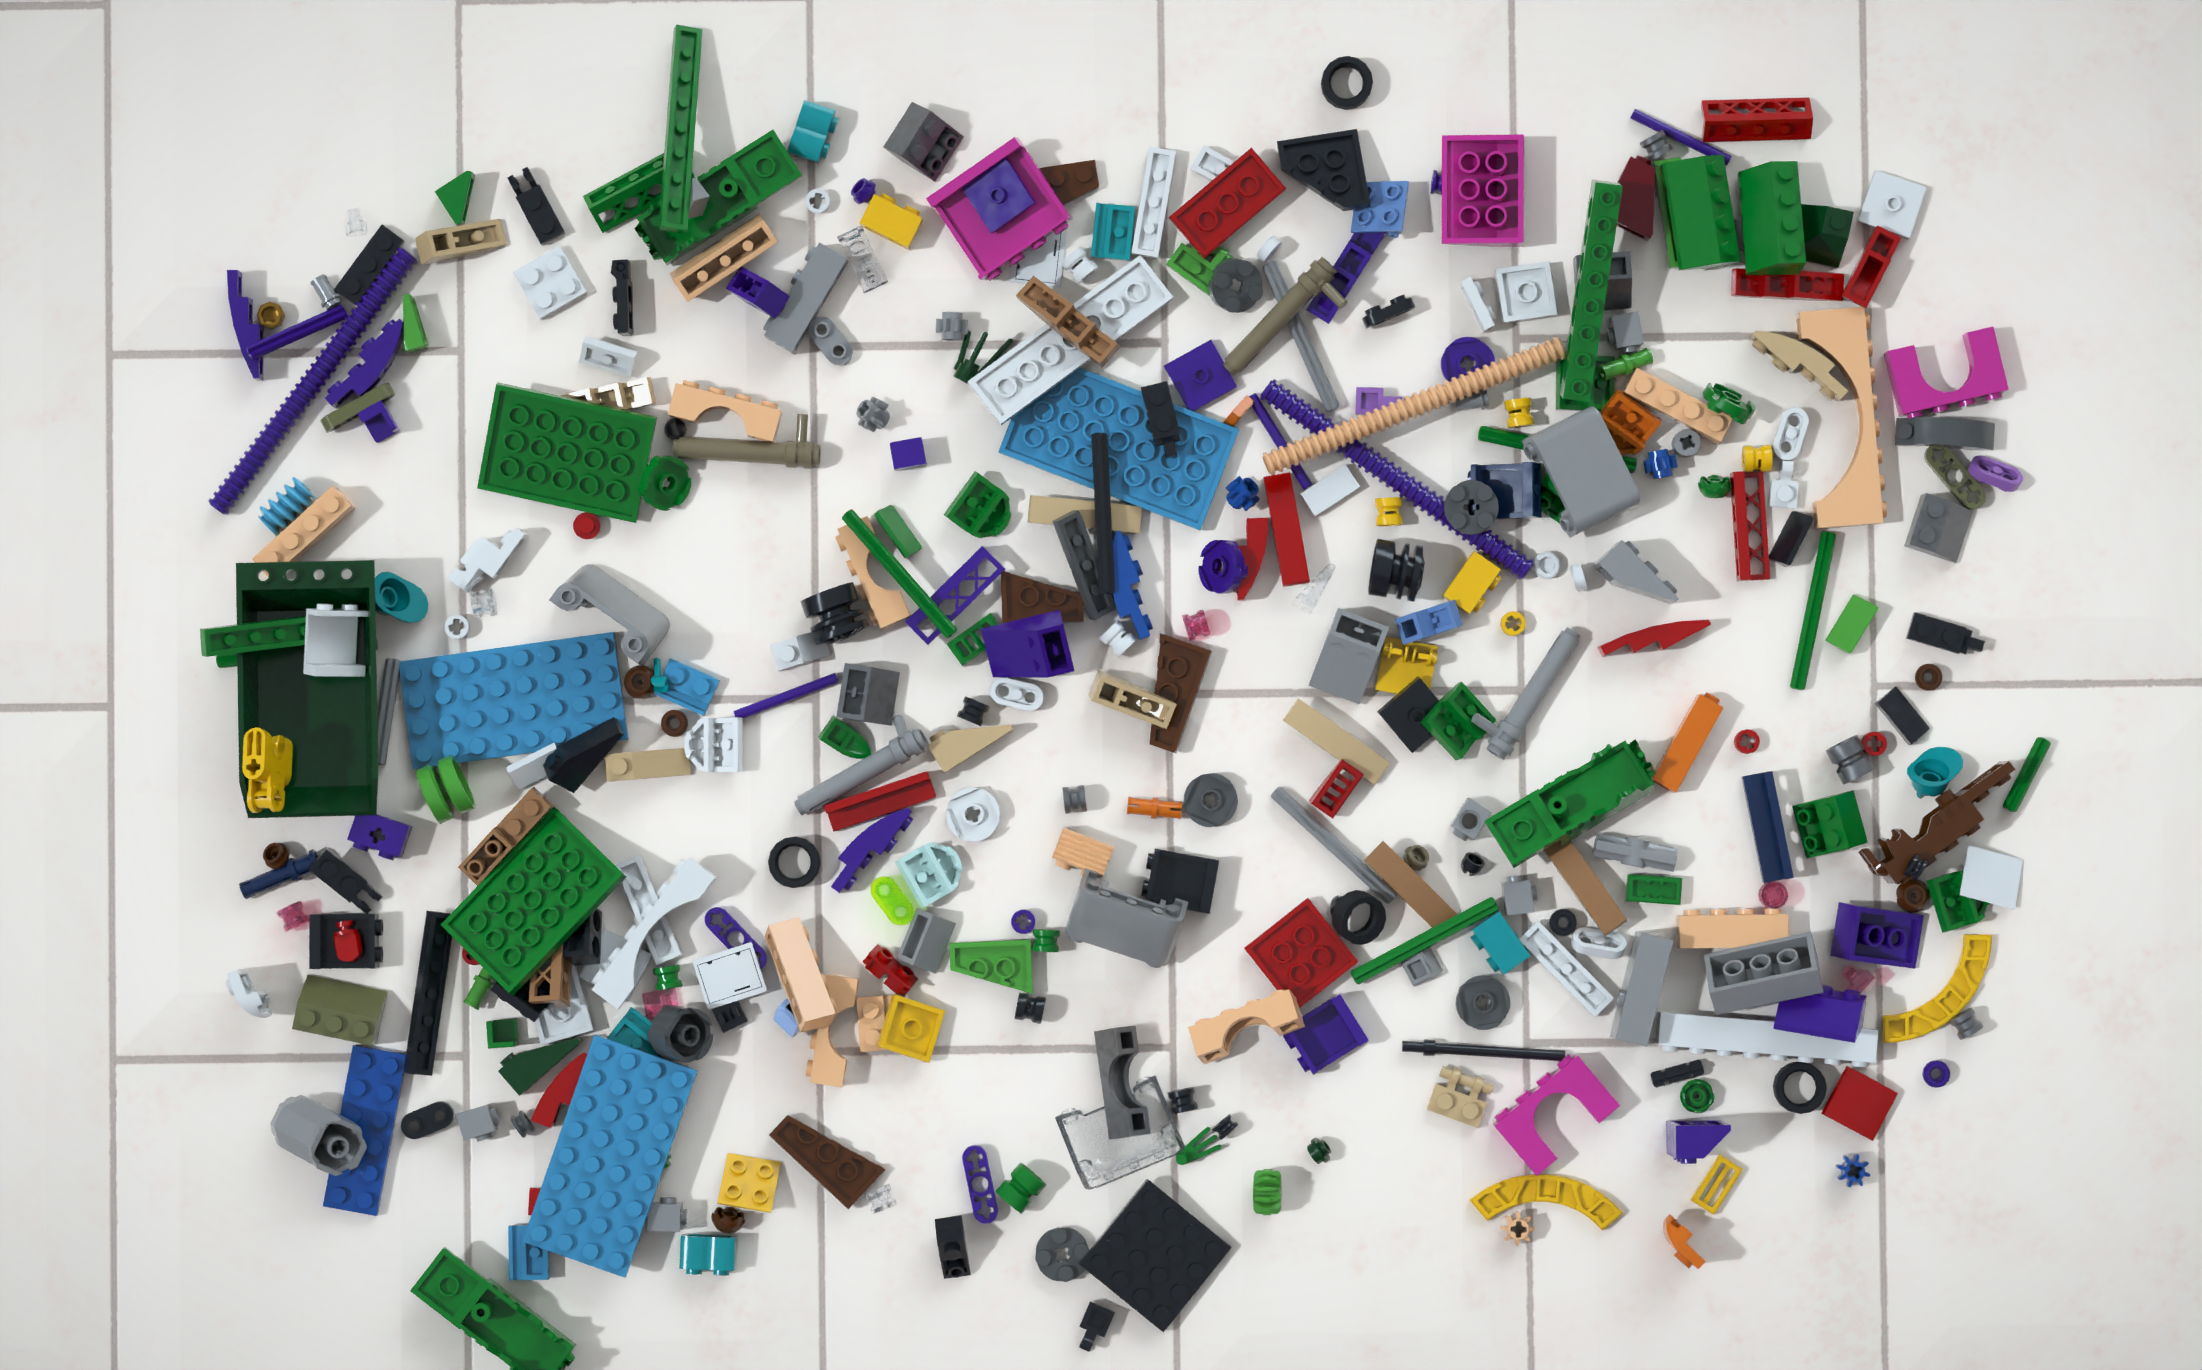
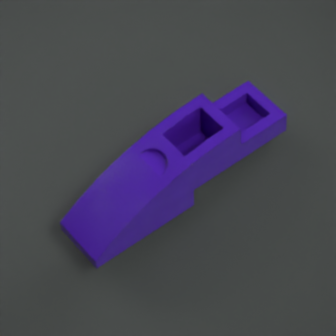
M394 319L389 321L381 329L383 333L376 339L372 337L361 346L363 351L359 355L365 363L363 365L360 363L355 365L347 373L349 377L342 383L337 381L327 390L329 394L325 399L332 407L337 408L354 392L359 397L373 390L382 380L395 360L404 339V325L401 319H398L396 322Z
M905 808L894 812L872 824L859 834L838 857L846 866L831 888L838 893H841L843 889L848 892L857 880L853 875L860 867L864 870L873 858L869 854L871 850L879 855H882L884 851L889 854L897 843V840L894 838L900 829L905 832L913 821V818L910 816L913 811Z

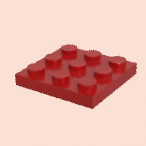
M1309 898L1302 901L1244 947L1276 990L1289 989L1297 999L1299 1009L1358 963V960Z

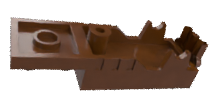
M1999 761L1954 794L1951 789L1943 792L1935 799L1939 806L1922 818L1919 833L1915 837L1911 838L1902 829L1899 830L1900 834L1892 829L1890 840L1886 839V841L1878 839L1885 859L1879 862L1869 848H1863L1858 853L1868 865L1867 867L1872 874L1882 876L1890 884H1905L1912 879V876H1905L1903 872L1915 853L1919 855V859L1923 860L1925 858L1928 860L1926 865L1928 867L1937 860L1936 854L1950 851L1959 844L1958 838L1965 835L1968 837L1981 828L1979 823L1984 818L1973 802L1978 803L1990 794L1988 789L1992 786L2000 787L2012 778L2010 773L2016 769L2010 761Z

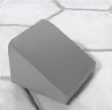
M692 178L688 219L702 216L710 197L696 178Z
M1431 948L1401 962L1413 986L1442 972Z

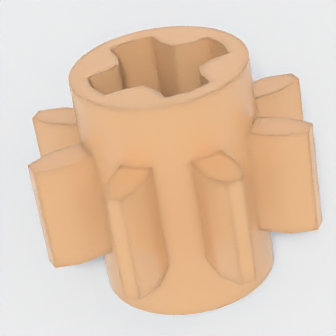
M1516 1211L1514 1218L1505 1215L1508 1221L1507 1225L1500 1226V1229L1507 1230L1508 1232L1504 1239L1508 1241L1514 1238L1516 1246H1519L1521 1239L1529 1242L1528 1232L1535 1231L1534 1227L1527 1224L1531 1217L1526 1216L1524 1219H1521L1519 1211ZM1519 1221L1524 1230L1519 1231V1235H1516L1511 1230V1226H1516V1222Z

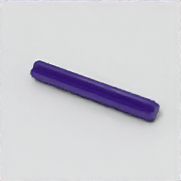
M342 305L336 306L248 345L246 352L251 360H255L345 320L347 313Z

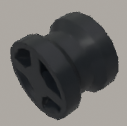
M965 696L963 700L964 707L958 712L957 717L982 726V717L985 712H988L990 706Z
M1194 1087L1167 1092L1168 1098L1172 1100V1114L1198 1109V1105L1193 1099Z

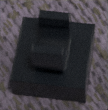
M739 1001L712 1009L723 1033L748 1021Z

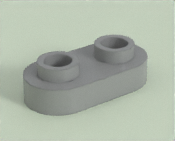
M827 317L815 318L809 325L811 339L830 363L836 366L847 364L853 355L850 343L832 320ZM821 325L827 327V332L824 335L817 333V328ZM839 346L842 347L844 353L841 356H836L834 349Z

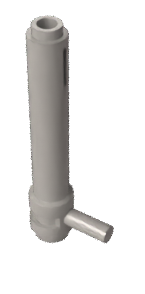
M1568 627L1565 631L1561 630L1505 720H1501L1498 726L1479 713L1474 714L1471 722L1491 735L1487 741L1489 745L1486 748L1489 752L1502 760H1505L1507 755L1510 756L1512 754L1515 742H1519L1523 737L1524 728L1580 641L1578 639L1580 635Z
M895 715L893 722L898 736L890 740L889 745L798 796V800L794 801L798 812L801 815H809L899 763H906L911 760V756L914 754L916 756L925 752V748L929 746L925 734L920 728L907 730L903 716Z

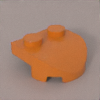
M1619 389L1600 410V414L1621 455H1635L1645 448V442L1661 424V418Z
M1669 1214L1663 1221V1233L1668 1243L1677 1251L1674 1256L1688 1268L1693 1265L1699 1269L1706 1261L1686 1244L1693 1234L1676 1222L1677 1220Z

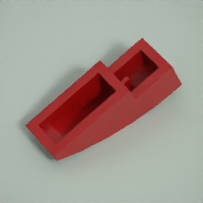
M1878 225L1873 229L1848 280L1842 297L1865 309L1867 308L1891 262L1901 237Z
M1269 518L1246 519L1247 545H1239L1238 547L1243 554L1244 564L1248 567V574L1245 579H1242L1237 588V601L1244 600L1260 570L1266 549Z
M587 1051L571 1061L548 1086L537 1104L531 1118L532 1122L549 1128L554 1127L562 1103L567 1105L571 1103L588 1054Z

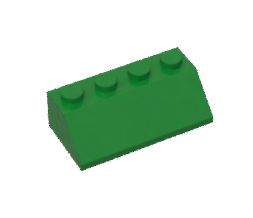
M1724 155L1700 156L1662 163L1679 270L1718 268L1741 262Z
M1770 161L1739 171L1737 175L1746 275H1799L1806 264L1798 162Z

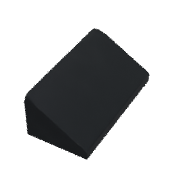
M1792 511L1769 554V559L1784 567L1790 566L1814 520L1813 517Z
M1896 686L1875 702V705L1908 745H1912L1930 729Z

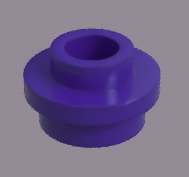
M865 178L857 181L851 190L854 201L857 204L869 202L876 192V184L872 180Z
M1933 1060L1924 1066L1922 1076L1926 1084L1938 1088L1944 1086L1949 1081L1950 1070L1944 1062ZM1934 1069H1939L1940 1077L1937 1079L1931 1076V1072Z

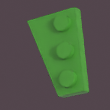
M1031 940L949 943L951 971L1033 994Z

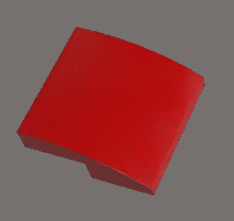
M1846 1066L1821 1114L1873 1141L1898 1093Z

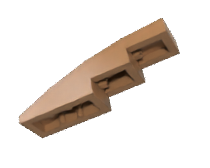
M1033 276L1016 295L1017 299L1100 367L1103 368L1119 350L1120 347L1117 342L1100 331L1094 322L1078 312L1072 303Z
M1384 841L1364 859L1432 928L1457 915Z
M1558 841L1543 850L1604 936H1607L1627 922L1626 917L1571 841L1563 846Z

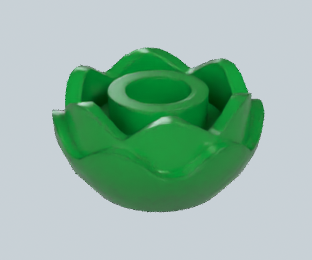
M1711 475L1706 478L1702 476L1700 482H1698V487L1705 497L1723 498L1730 492L1732 483H1730L1729 477L1721 478L1718 475Z
M1693 1079L1682 1087L1680 1100L1686 1110L1694 1113H1703L1713 1104L1714 1093L1708 1082ZM1696 1093L1699 1094V1098L1697 1099L1694 1097Z

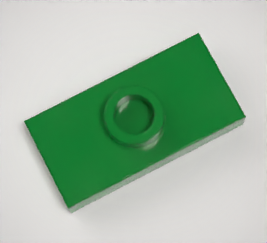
M1627 874L1625 901L1681 905L1682 878Z

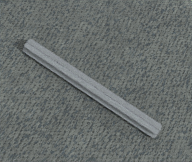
M1271 261L1263 266V271L1277 302H1279L1289 290L1277 263ZM1298 312L1287 325L1327 412L1333 411L1339 407V402Z
M1277 787L1273 791L1271 798L1383 901L1389 904L1396 898L1397 893L1282 787Z

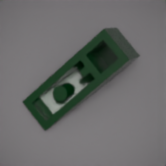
M581 1037L523 1051L516 1056L512 1052L500 1062L503 1067L498 1072L520 1096L584 1040Z

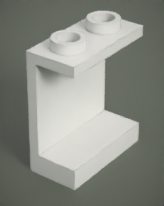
M320 603L317 604V608H306L303 674L311 676L365 677L366 666L356 664L358 617H368V611L359 610L357 604H342L341 609H333V604Z

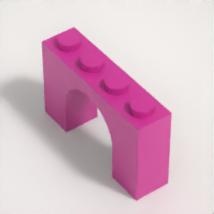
M1994 327L1975 330L1962 335L1969 361V374L1962 387L1952 392L1938 391L1926 383L1920 371L1914 345L1885 352L1884 358L1898 416L1906 415L1907 418L1911 419L1923 416L1922 411L1933 409V413L1950 410V404L1959 403L1960 407L1976 404L1975 399L1984 396L1986 401L2001 398V392L2009 389Z
M1569 1054L1556 1064L1559 1068L1553 1074L1545 1073L1536 1081L1538 1086L1534 1090L1529 1092L1527 1089L1515 1099L1517 1102L1515 1106L1510 1110L1505 1107L1494 1117L1497 1121L1493 1123V1126L1536 1176L1558 1159L1539 1137L1534 1126L1535 1110L1545 1097L1554 1093L1571 1094L1580 1101L1598 1123L1620 1106L1576 1054L1573 1057Z

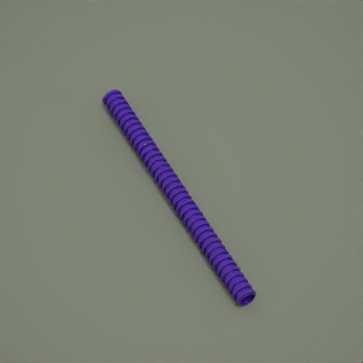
M397 248L398 253L391 256L393 260L386 263L388 265L386 269L382 268L381 271L383 273L381 276H376L378 280L371 283L372 288H367L366 292L368 293L366 296H361L363 300L356 303L357 308H352V314L346 316L347 321L340 324L342 326L341 329L335 331L337 333L335 337L331 336L332 341L325 344L327 346L326 349L320 351L322 353L320 357L316 356L315 359L317 361L310 364L311 369L305 371V377H300L301 382L295 384L296 389L290 391V397H285L286 402L279 405L281 409L274 412L276 414L274 418L270 417L269 420L271 422L269 425L267 423L264 425L266 429L259 432L260 437H255L254 445H249L251 449L244 452L245 457H240L239 465L235 464V470L228 473L230 477L223 480L225 482L224 485L220 484L218 487L220 490L213 493L214 498L208 500L212 507L224 515L230 513L228 511L229 508H234L235 505L233 503L240 500L238 496L245 493V487L249 488L250 480H255L253 476L260 473L259 468H264V462L270 460L269 455L276 452L274 449L276 446L279 447L281 445L279 443L281 440H285L284 435L291 432L289 429L291 426L294 427L296 425L294 423L296 419L300 420L301 417L299 415L306 412L305 407L311 405V399H316L315 394L321 392L320 387L326 385V379H331L330 374L337 371L335 367L342 364L340 362L341 359H346L347 356L345 354L347 351L349 353L352 351L350 347L357 344L355 342L356 339H361L362 336L360 334L362 331H367L365 327L372 324L371 319H376L377 311H382L380 307L383 304H387L386 299L392 297V291L396 292V286L403 283L401 279L408 276L406 274L407 271H412L413 268L411 266L413 263L415 265L418 263L414 256L403 248Z
M1275 379L1269 382L1261 394V400L1266 399L1268 405H1275L1274 409L1282 410L1281 414L1289 415L1288 419L1290 420L1292 418L1295 419V423L1297 425L1299 423L1302 424L1304 430L1306 428L1309 429L1310 434L1315 433L1317 435L1318 431L1322 430L1324 432L1327 427L1334 428L1335 424L1332 423L1331 418L1326 419L1325 414H1319L1317 408L1313 410L1311 408L1312 405L1310 403L1306 405L1304 399L1299 400L1297 394H1290L1291 390L1283 389L1284 385L1276 384L1277 380ZM1356 439L1353 444L1348 442L1345 447L1338 446L1337 453L1340 454L1342 452L1345 454L1344 458L1347 459L1349 457L1352 459L1351 463H1358L1357 467L1365 468L1364 472L1372 473L1371 477L1373 478L1378 477V481L1380 483L1385 482L1387 488L1391 486L1394 493L1398 491L1400 493L1399 496H1405L1407 502L1412 501L1414 507H1417V505L1421 507L1420 511L1423 512L1425 510L1428 512L1427 516L1430 517L1432 515L1435 517L1434 521L1437 522L1439 520L1442 522L1441 525L1443 527L1446 525L1449 527V531L1454 530L1456 536L1461 535L1462 540H1468L1470 546L1474 544L1477 551L1481 549L1483 551L1482 554L1485 556L1488 554L1490 560L1495 559L1497 565H1504L1503 569L1511 570L1510 574H1517L1519 580L1523 579L1534 564L1533 559L1528 560L1526 554L1521 555L1519 553V549H1512L1513 545L1505 544L1506 540L1502 539L1501 541L1498 539L1499 535L1497 534L1495 536L1492 535L1490 529L1477 535L1462 534L1454 529L1446 519L1444 512L1445 501L1442 500L1443 496L1440 495L1438 497L1436 491H1429L1430 487L1422 486L1423 482L1415 481L1416 477L1414 476L1409 477V473L1407 471L1402 472L1400 466L1396 468L1393 461L1389 463L1387 461L1388 458H1382L1380 452L1375 453L1373 447H1370V449L1366 447L1367 443L1364 442L1362 444Z

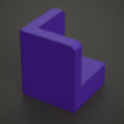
M381 400L357 413L376 443L400 431L385 402Z
M922 437L890 443L895 471L927 466Z

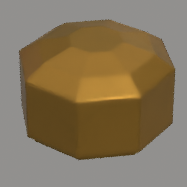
M269 301L260 306L257 318L262 326L273 330L282 325L285 314L280 305Z

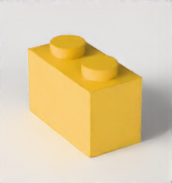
M884 193L880 197L874 194L859 222L860 226L909 250L923 223V218L919 217L920 212L907 205L904 209L895 205L896 200Z
M1473 551L1441 597L1447 601L1455 600L1457 608L1467 615L1472 610L1477 613L1486 601L1482 598L1486 590L1490 589L1493 591L1500 581L1501 577L1498 576V573L1501 569L1476 551Z

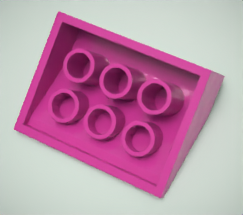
M1524 134L1442 135V244L1524 247Z

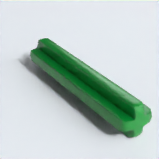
M2036 738L2003 803V807L2006 810L2017 812L2051 745V742L2045 738Z

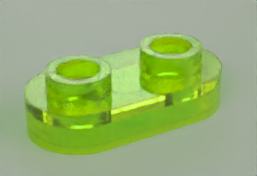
M887 876L875 879L871 885V895L888 919L896 925L909 923L914 916V907L897 883ZM887 885L890 888L889 893L882 895L879 891L880 886ZM899 906L906 909V914L903 917L896 915V909Z

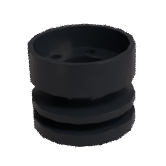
M1377 539L1370 572L1368 595L1386 597L1390 586H1394L1396 599H1401L1403 588L1408 589L1407 601L1414 602L1416 594L1421 587L1424 572L1423 546L1416 545L1413 557L1409 556L1410 544L1405 543L1401 555L1396 554L1394 541Z
M853 582L825 590L800 601L807 619L819 617L821 621L810 628L812 633L820 630L825 632L814 638L816 645L833 644L857 635L862 629L869 626L867 619L857 622L854 620L855 617L864 614L863 609L850 610L849 605L859 600Z

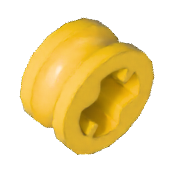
M1511 611L1502 617L1500 626L1505 634L1515 636L1524 630L1526 622L1522 614ZM1509 616L1520 620V624L1517 625L1519 627L1517 631H1514L1513 628L1507 629L1505 623L1509 622L1506 620Z

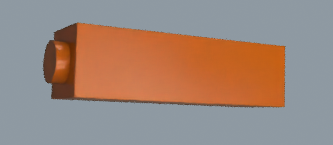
M1707 692L1704 696L1701 694L1696 695L1654 770L1656 774L1651 781L1672 793L1677 792L1724 708L1718 704L1720 701L1718 698Z

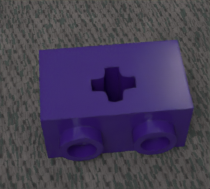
M742 266L737 270L726 287L728 291L745 303L774 319L784 309L790 297L768 280Z
M378 814L355 816L347 840L354 842L352 846L354 848L368 852L370 847L379 850L378 856L394 861L395 856L403 857L413 826ZM382 829L385 839L379 840L377 843V837L373 836V833Z

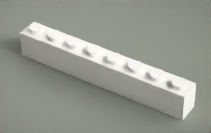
M1658 1012L1655 1044L1662 1045V1051L1678 1052V1047H1688L1689 1053L1705 1054L1706 1049L1716 1050V1055L1732 1056L1733 1051L1743 1052V1057L1759 1058L1761 1053L1770 1054V1059L1787 1061V1056H1798L1797 1062L1814 1063V1058L1825 1059L1824 1064L1841 1065V1060L1852 1061L1851 1066L1868 1067V1062L1876 1063L1878 1030L1862 1028L1856 1042L1853 1043L1773 1029L1775 1021Z

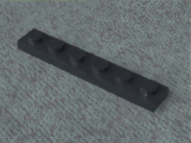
M426 911L404 1073L432 1076L452 942V936L441 924L451 913Z

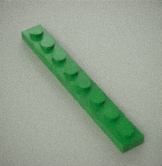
M676 24L673 31L658 230L685 234L688 231L703 29Z

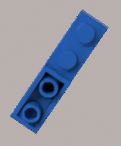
M1121 531L1115 532L1113 540L1115 580L1113 598L1119 618L1122 619L1130 616L1139 639L1143 640L1150 637L1149 630H1152L1153 627L1148 614L1142 616L1139 605L1143 604L1138 589L1132 591L1131 588L1132 585L1140 583L1139 576L1143 575L1138 560L1132 561L1129 551L1133 550L1128 535L1122 536Z

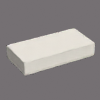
M1345 464L1300 493L1315 517L1360 488V485Z
M555 743L506 767L509 776L518 790L547 776L543 764L548 755L557 749Z

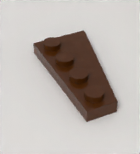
M1160 633V650L1154 693L1175 702L1177 705L1167 729L1151 723L1150 745L1176 754L1212 651Z
M789 1115L769 1134L782 1149L847 1209L858 1200L885 1170L883 1167L876 1165Z

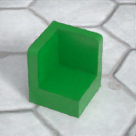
M517 1018L486 1021L488 1049L519 1046Z

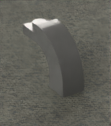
M1943 417L1896 418L1895 445L1993 450L1995 423Z

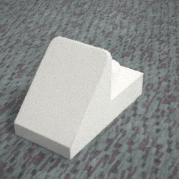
M823 630L797 635L795 638L770 645L778 671L830 656L828 645H816L814 640L817 636L824 634Z

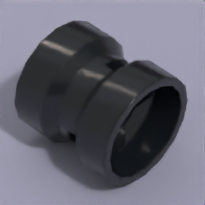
M1019 992L1014 1019L1024 1020L1027 1018L1031 1019L1033 1023L1041 1024L1046 997L1037 996L1032 998L1028 994Z

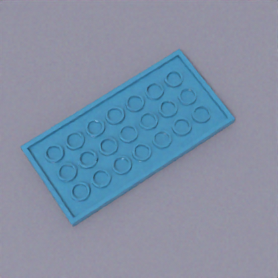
M1079 368L1011 418L998 453L1094 490L1091 435L1094 433H1106L1108 435L1110 496L1200 531L1239 429L1173 404L1180 431V441L1174 442L1177 456L1166 459L1163 445L1156 446L1155 441H1153L1142 392Z
M614 632L400 661L399 672L413 769H420L426 765L438 766V760L449 755H453L457 763L535 753L552 743H555L558 747L613 717L618 719L624 734L619 741L629 740Z
M595 1034L522 1242L626 1278L698 1070Z

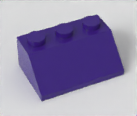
M1823 985V993L1779 1002L1773 1029L1855 1043L1863 1027L1867 996L1860 995V992L1856 990H1844L1842 992Z
M1721 1120L1666 1121L1667 1154L1674 1157V1160L1681 1164H1696L1697 1159L1705 1158L1731 1131V1125Z

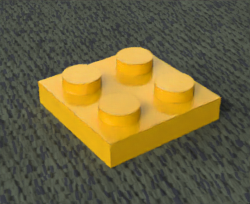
M892 994L876 1047L930 1063L945 1010Z

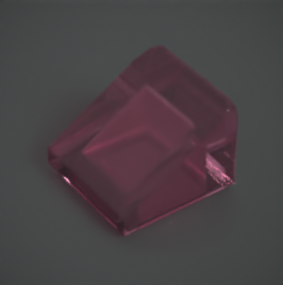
M675 988L642 993L646 1018L648 1020L654 1019L664 1006L678 1005Z

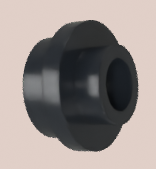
M1559 909L1551 915L1549 925L1555 934L1567 936L1575 930L1577 920L1571 911ZM1561 917H1565L1568 921L1567 926L1564 928L1558 925V920Z

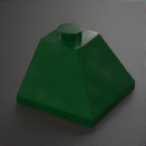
M1801 204L1806 262L1839 268L1848 241L1854 212L1830 206Z

